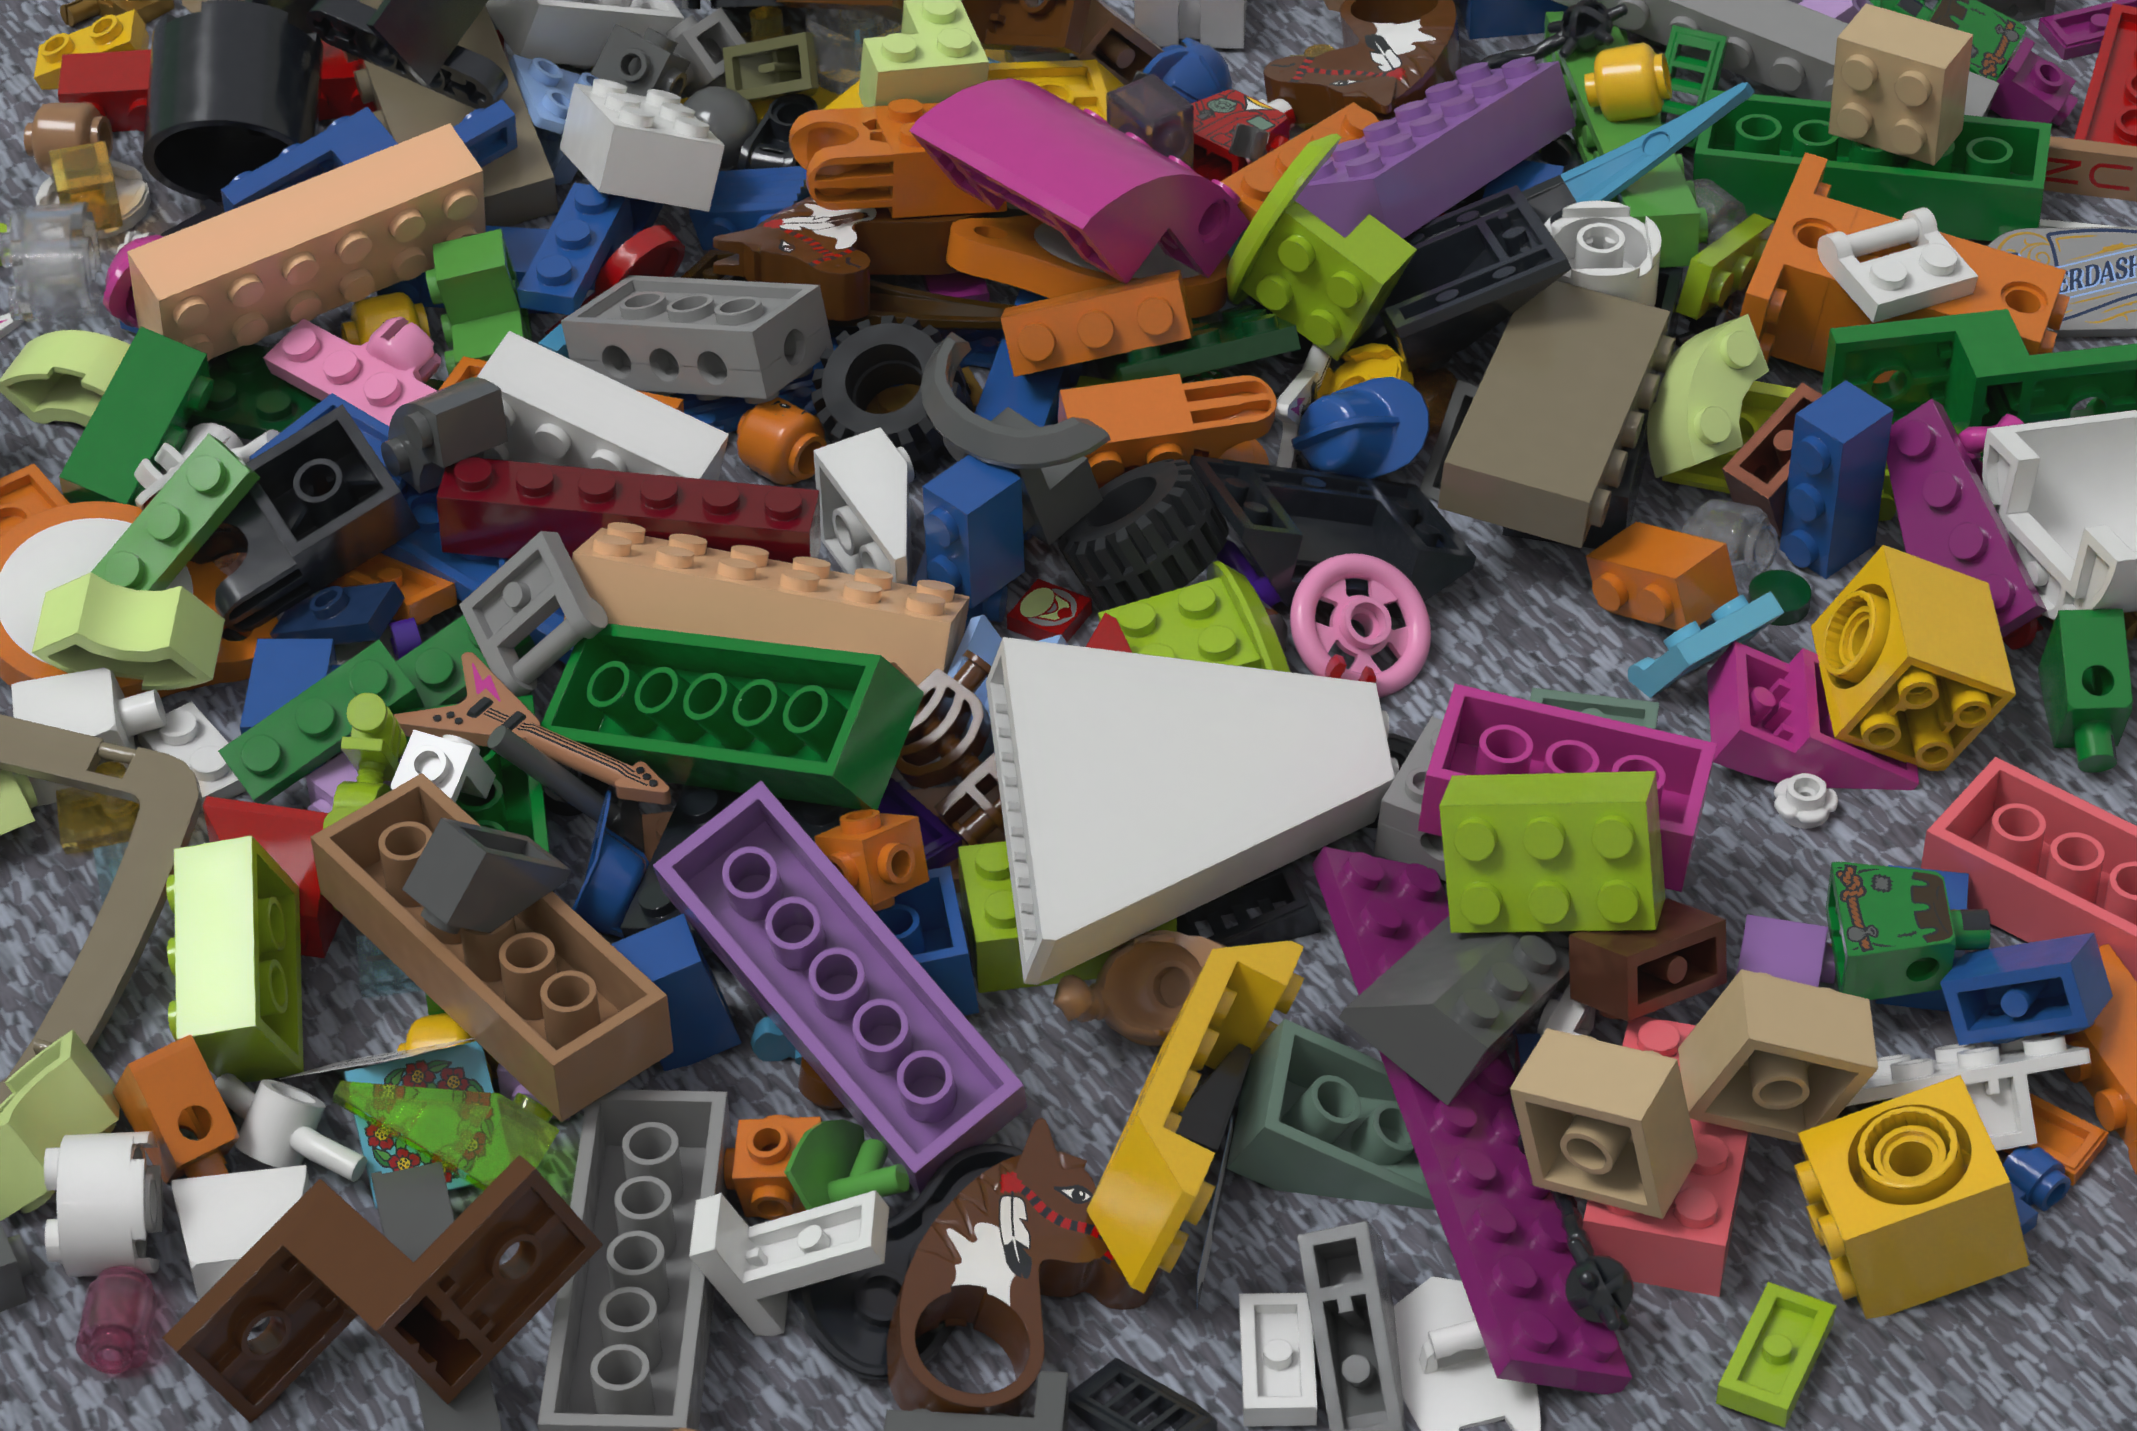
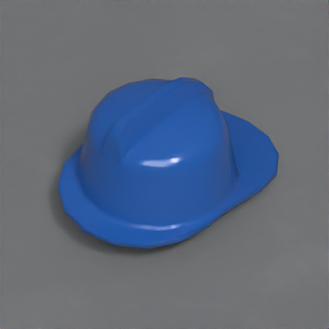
M1394 377L1374 378L1341 389L1330 395L1322 396L1310 404L1301 417L1298 436L1291 439L1292 447L1302 452L1309 466L1316 472L1369 479L1377 478L1395 472L1410 464L1420 453L1430 430L1429 410L1422 394L1409 382Z
M608 790L597 823L584 883L572 909L598 933L624 938L620 927L647 870L649 861L643 852L605 827L611 799V791Z

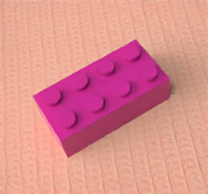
M1454 684L1426 773L1418 831L1442 836L1439 805L1453 775L1656 771L1664 886L1666 889L1682 892L1706 799L1717 743Z

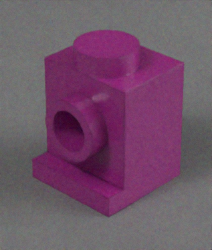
M2025 37L2009 58L1996 81L1999 83L1990 109L2005 119L2041 123L2052 122L2060 127L2078 101V98L2070 94L2076 80L2062 72L2056 64L2046 61L2032 52L2031 49L2035 42Z

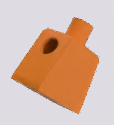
M192 1034L129 1063L112 1092L134 1132H154L158 1148H144L153 1165H161L162 1179L165 1184L184 1175L187 1178L232 1173L224 1155L229 1153L239 1139L238 1130ZM179 1128L193 1132L197 1140H189L184 1137Z

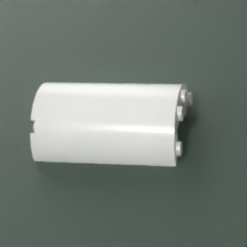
M2137 410L1987 428L1983 453V485L1993 505H1996L1997 513L2047 609L2042 615L2055 620L2058 610L2123 608L2124 613L2137 611Z

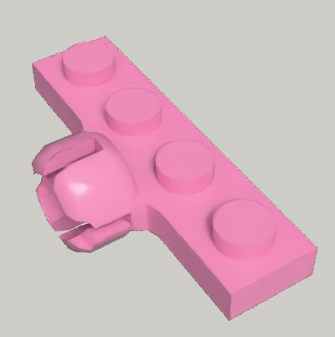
M401 316L386 320L370 336L369 342L360 346L350 344L303 318L263 357L273 375L321 401L333 393L388 426L394 412L401 405L437 391L425 383L437 372L441 364V357L437 353L434 354V342L413 322L407 324L409 321Z

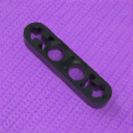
M317 0L307 13L306 20L309 27L314 33L317 32L322 41L420 84L366 25L377 9L357 0ZM456 45L429 85L422 86L474 109H485L498 102L507 90L509 82L503 70L492 60L460 45Z

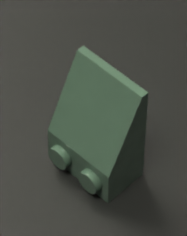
M1284 1018L1251 1057L1243 1079L1227 1169L1277 1191L1436 1210L1383 1062Z

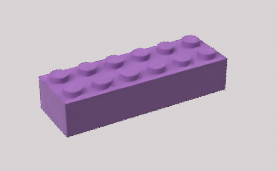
M1523 57L1509 61L1497 69H1489L1487 62L1475 63L1458 69L1455 72L1457 79L1429 87L1425 90L1426 98L1423 100L1409 102L1397 107L1394 110V118L1366 126L1363 129L1364 136L1360 139L1338 144L1332 154L1333 156L1324 163L1295 201L1344 238L1370 214L1404 239L1576 126L1559 61L1536 64L1534 57Z
M759 781L653 864L663 893L681 914L684 913L691 926L869 1136L885 1144L888 1149L887 1157L894 1165L902 1164L905 1167L909 1176V1183L919 1195L936 1170L948 1158L966 1148L983 1144L1027 1108L1023 1083L762 781Z

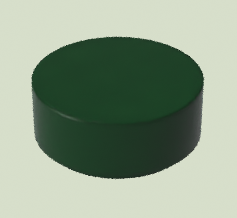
M1769 570L1758 574L1750 582L1748 603L1771 591L1784 611L1770 625H1792L1807 616L1810 609L1811 588L1808 582L1800 575L1786 570Z

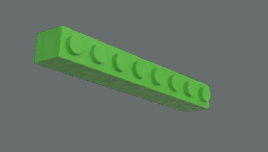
M1564 11L1545 12L1544 40L1554 35L1548 32V24L1561 21ZM1613 25L1611 33L1614 42L1610 46L1603 44L1588 52L1576 49L1567 59L1560 56V48L1543 58L1544 63L1555 61L1560 63L1576 126L1570 130L1584 163L1662 126L1661 112L1654 117L1611 122L1604 117L1600 106L1593 108L1589 106L1585 91L1584 75L1594 72V62L1597 54L1605 49L1628 45L1626 29H1619L1615 25ZM1673 153L1610 200L1611 202L1629 206L1630 216L1644 224L1645 217L1647 216L1657 225L1661 234L1659 268L1689 266L1691 258L1698 254L1699 243H1706L1707 212L1704 207L1698 208L1696 204L1695 185L1692 180L1685 179L1684 163L1681 154Z

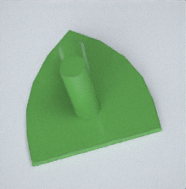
M844 1119L819 1122L807 1130L793 1150L784 1171L806 1210L874 1190L882 1198L906 1192L909 1189V1176L902 1164L883 1168L888 1156V1149L885 1144L877 1139L865 1141L863 1127Z

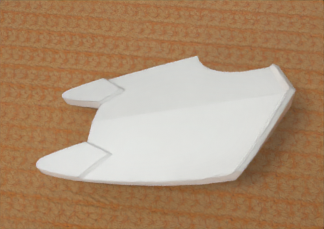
M1431 1277L1394 1305L1403 1400L1421 1431H1459V1429L1495 1423L1504 1419L1512 1431H1541L1537 1384L1498 1379L1496 1377L1462 1280Z

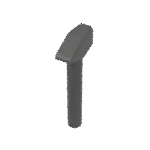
M503 725L498 726L491 733L487 742L490 749L598 823L605 799L604 795ZM619 799L614 803L610 800L605 827L645 854L642 815L636 801Z

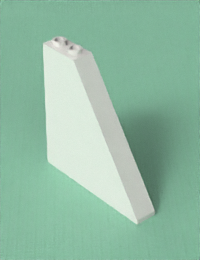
M1003 637L986 680V689L1024 984L1038 985L1375 822L1380 811L1381 800L1399 772L1398 761L1395 758H1391L1387 740L1389 716L1386 711L1381 710L1376 683Z

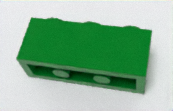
M140 326L59 476L63 496L70 503L104 501L136 506L135 499L145 490L134 476V472L141 461L145 458L149 459L151 464L161 473L163 467L154 460L159 449L164 443H168L180 452L187 439L188 430L185 429V426L193 411L201 413L211 397L214 380L210 378L207 354Z

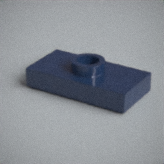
M395 581L350 587L331 586L313 593L287 609L270 635L273 639H333L334 645L375 641L380 639L402 605L405 597Z

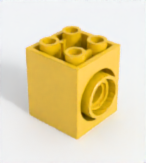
M1882 545L1811 625L1834 738L1905 763L1908 762L1929 771L1946 770L2016 695L1989 583L1889 546Z
M1961 1075L1798 1133L1805 1161L1795 1164L1794 1169L1808 1203L1806 1211L1820 1247L1825 1245L1831 1257L1828 1262L1843 1301L1857 1297L1866 1319L1891 1315L2030 1265L2011 1182Z

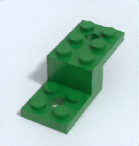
M2008 309L1830 328L1822 395L1846 380L1892 408V424L1930 399H1933L1943 405L1957 435L1967 427L1994 426L2006 414L2014 415L2023 421L2024 424L2132 411L2137 410V343L2029 355ZM1891 370L1897 371L1891 376L1889 381L1873 383L1882 373ZM2093 397L2086 408L2072 410L2078 402ZM1984 452L1981 453V458H1980V460H1981L1982 462H1983V453H1984Z

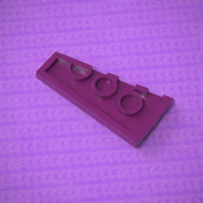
M1930 399L1892 424L1887 466L1906 553L1989 583L2002 638L2046 612L2047 609L1943 405Z

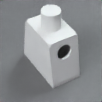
M104 667L11 684L14 718L103 738L104 742L135 749L134 735L167 725L164 706L156 689L125 698L113 671ZM101 758L95 773L121 778L124 776L129 764ZM27 776L34 789L38 806L70 799L88 791Z
M306 1165L172 1180V1192L198 1301L311 1188ZM267 1317L259 1321L254 1327L264 1323Z

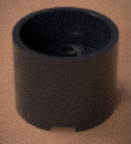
M238 0L202 1L201 12L187 14L179 18L170 14L162 17L156 24L152 36L142 159L147 171L161 184L180 194L203 201L211 199L213 202H223L221 189L229 185L236 176L246 171H254L277 158L287 147L296 143L302 144L318 135L324 47L317 32L306 34L301 29L288 23V12L264 4Z

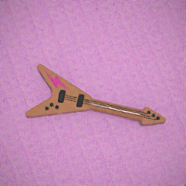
M466 652L461 656L467 688V697L464 701L453 706L393 714L407 737H411L413 730L443 738V735L449 734L466 739L475 745L488 747L487 742L491 733L498 726L503 725L552 760L615 787L619 799L662 805L671 803L669 786L646 763L640 761L631 766L540 726L539 720L472 652Z

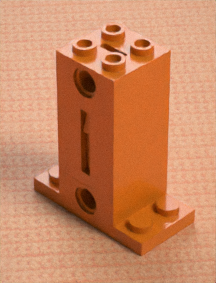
M1805 152L1747 288L1740 317L1749 314L1767 364L1770 356L1824 373L1830 328L2003 309L2009 310L2029 355L2053 352L2057 333L2047 329L2059 331L2069 303V296L2059 294L2066 270L1942 232L1939 233L1978 275L1974 293L1873 323L1821 263L1817 250L1818 240L1821 236L1841 231L1848 235L1898 221L1899 219L1830 199L1829 195L1832 185L1822 182L1828 159ZM1905 243L1856 258L1861 263L1913 247L1909 243ZM1897 371L1884 372L1873 383L1887 382Z

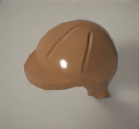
M1168 930L1148 931L1115 948L1098 973L1096 982L1092 983L1089 987L1076 975L1062 977L1056 989L1053 1005L1063 1012L1068 1021L1076 1019L1084 1023L1094 1019H1104L1111 1029L1129 1041L1143 1046L1160 1047L1211 950L1224 948L1225 945L1202 936H1188L1180 932Z

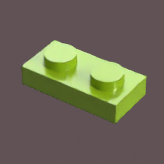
M1768 1282L1718 1384L1716 1403L1785 1428L1832 1329L1837 1305Z

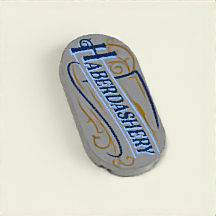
M2137 226L2018 229L1997 237L1988 245L1991 248L2066 270L2059 294L2069 296V303L2059 331L2047 329L2056 332V338L2137 337Z

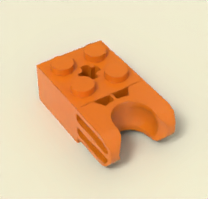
M896 99L885 106L813 110L800 115L790 129V149L796 161L803 169L807 170L806 186L812 199L825 209L848 210L887 207L892 218L1007 211V201H1004L997 211L957 188L910 133L909 130L917 119L938 103H921L913 99Z
M1180 374L1060 390L1058 423L1072 417L1084 418L1092 421L1109 434L1110 441L1085 456L1089 461L1098 488H1101L1116 477L1149 463L1166 459H1174V461L1182 459L1190 464L1192 455L1269 465L1266 451L1256 439L1269 432L1275 419L1277 403L1271 387L1259 377L1242 375L1182 384Z

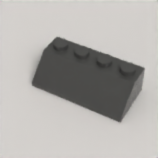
M1448 916L1345 1007L1338 1018L1443 1103L1449 1105L1516 1040V1034H1522L1542 1015L1546 1004L1551 998L1557 1000L1570 983L1569 935L1578 931L1451 933L1450 918Z

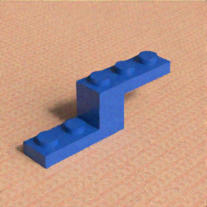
M503 99L485 109L480 108L470 112L461 123L453 127L481 168L518 147L515 113ZM367 106L351 116L338 118L330 124L327 130L304 143H296L287 147L277 158L256 170L246 171L236 176L229 185L221 189L224 212L398 143Z
M574 182L517 288L519 307L570 315L578 310L588 291L595 290L597 277L611 255L628 239L640 231L652 227L664 204L601 193L592 184Z

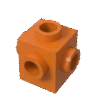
M875 809L858 810L842 815L839 818V826L814 836L816 845L873 911L893 906L895 904L894 896L929 881L918 816L880 813Z
M770 1115L764 1119L738 1120L735 1148H727L724 1154V1179L728 1190H736L745 1217H761L774 1220L806 1210L784 1171L793 1150L803 1134L819 1122H823L821 1116L792 1118L786 1115Z

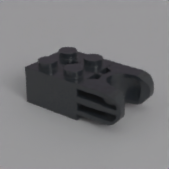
M342 404L245 463L260 476L259 480L190 561L201 565L232 553H247L241 566L217 587L215 596V608L217 613L225 619L224 624L228 629L244 633L260 627L421 527L402 492Z

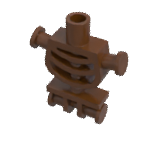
M966 650L962 656L966 662L954 678H951L940 669H935L917 685L895 662H892L891 664L924 692L895 767L911 786L923 789L950 782L957 776L961 777L962 782L934 808L968 846L979 844L996 828L1004 832L1000 797L993 804L985 797L996 785L999 786L995 752L984 762L978 759L991 731L989 713L974 693L988 677L991 666L975 653ZM972 714L973 719L969 727L968 733L961 741V739L959 738L962 735L965 728L967 727L970 716ZM938 757L941 758V759L938 760L937 762L927 764V763H929V762H931V761L937 759ZM976 805L979 809L960 824L958 820Z

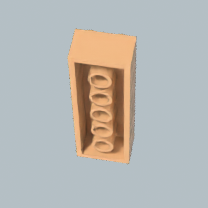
M451 123L129 250L127 254L138 328L142 326L206 353L209 361L241 346L255 344L268 335L298 324L303 318L311 321L317 315L349 302L363 300L371 293L403 280H412L426 270L435 268L432 244L486 232L483 170Z
M622 522L609 523L607 529L600 528L576 549L572 555V562L589 596L603 607L608 617V624L881 655L888 662H895L917 685L935 669H940L946 674L948 673L964 636L970 596L954 594L955 587L941 581L919 580L917 586L892 582L893 575L882 570L859 568L855 570V575L831 571V564L818 558L795 557L793 558V563L768 559L769 552L762 548L736 545L731 547V552L707 548V540L698 536L672 534L669 536V540L645 536V528Z

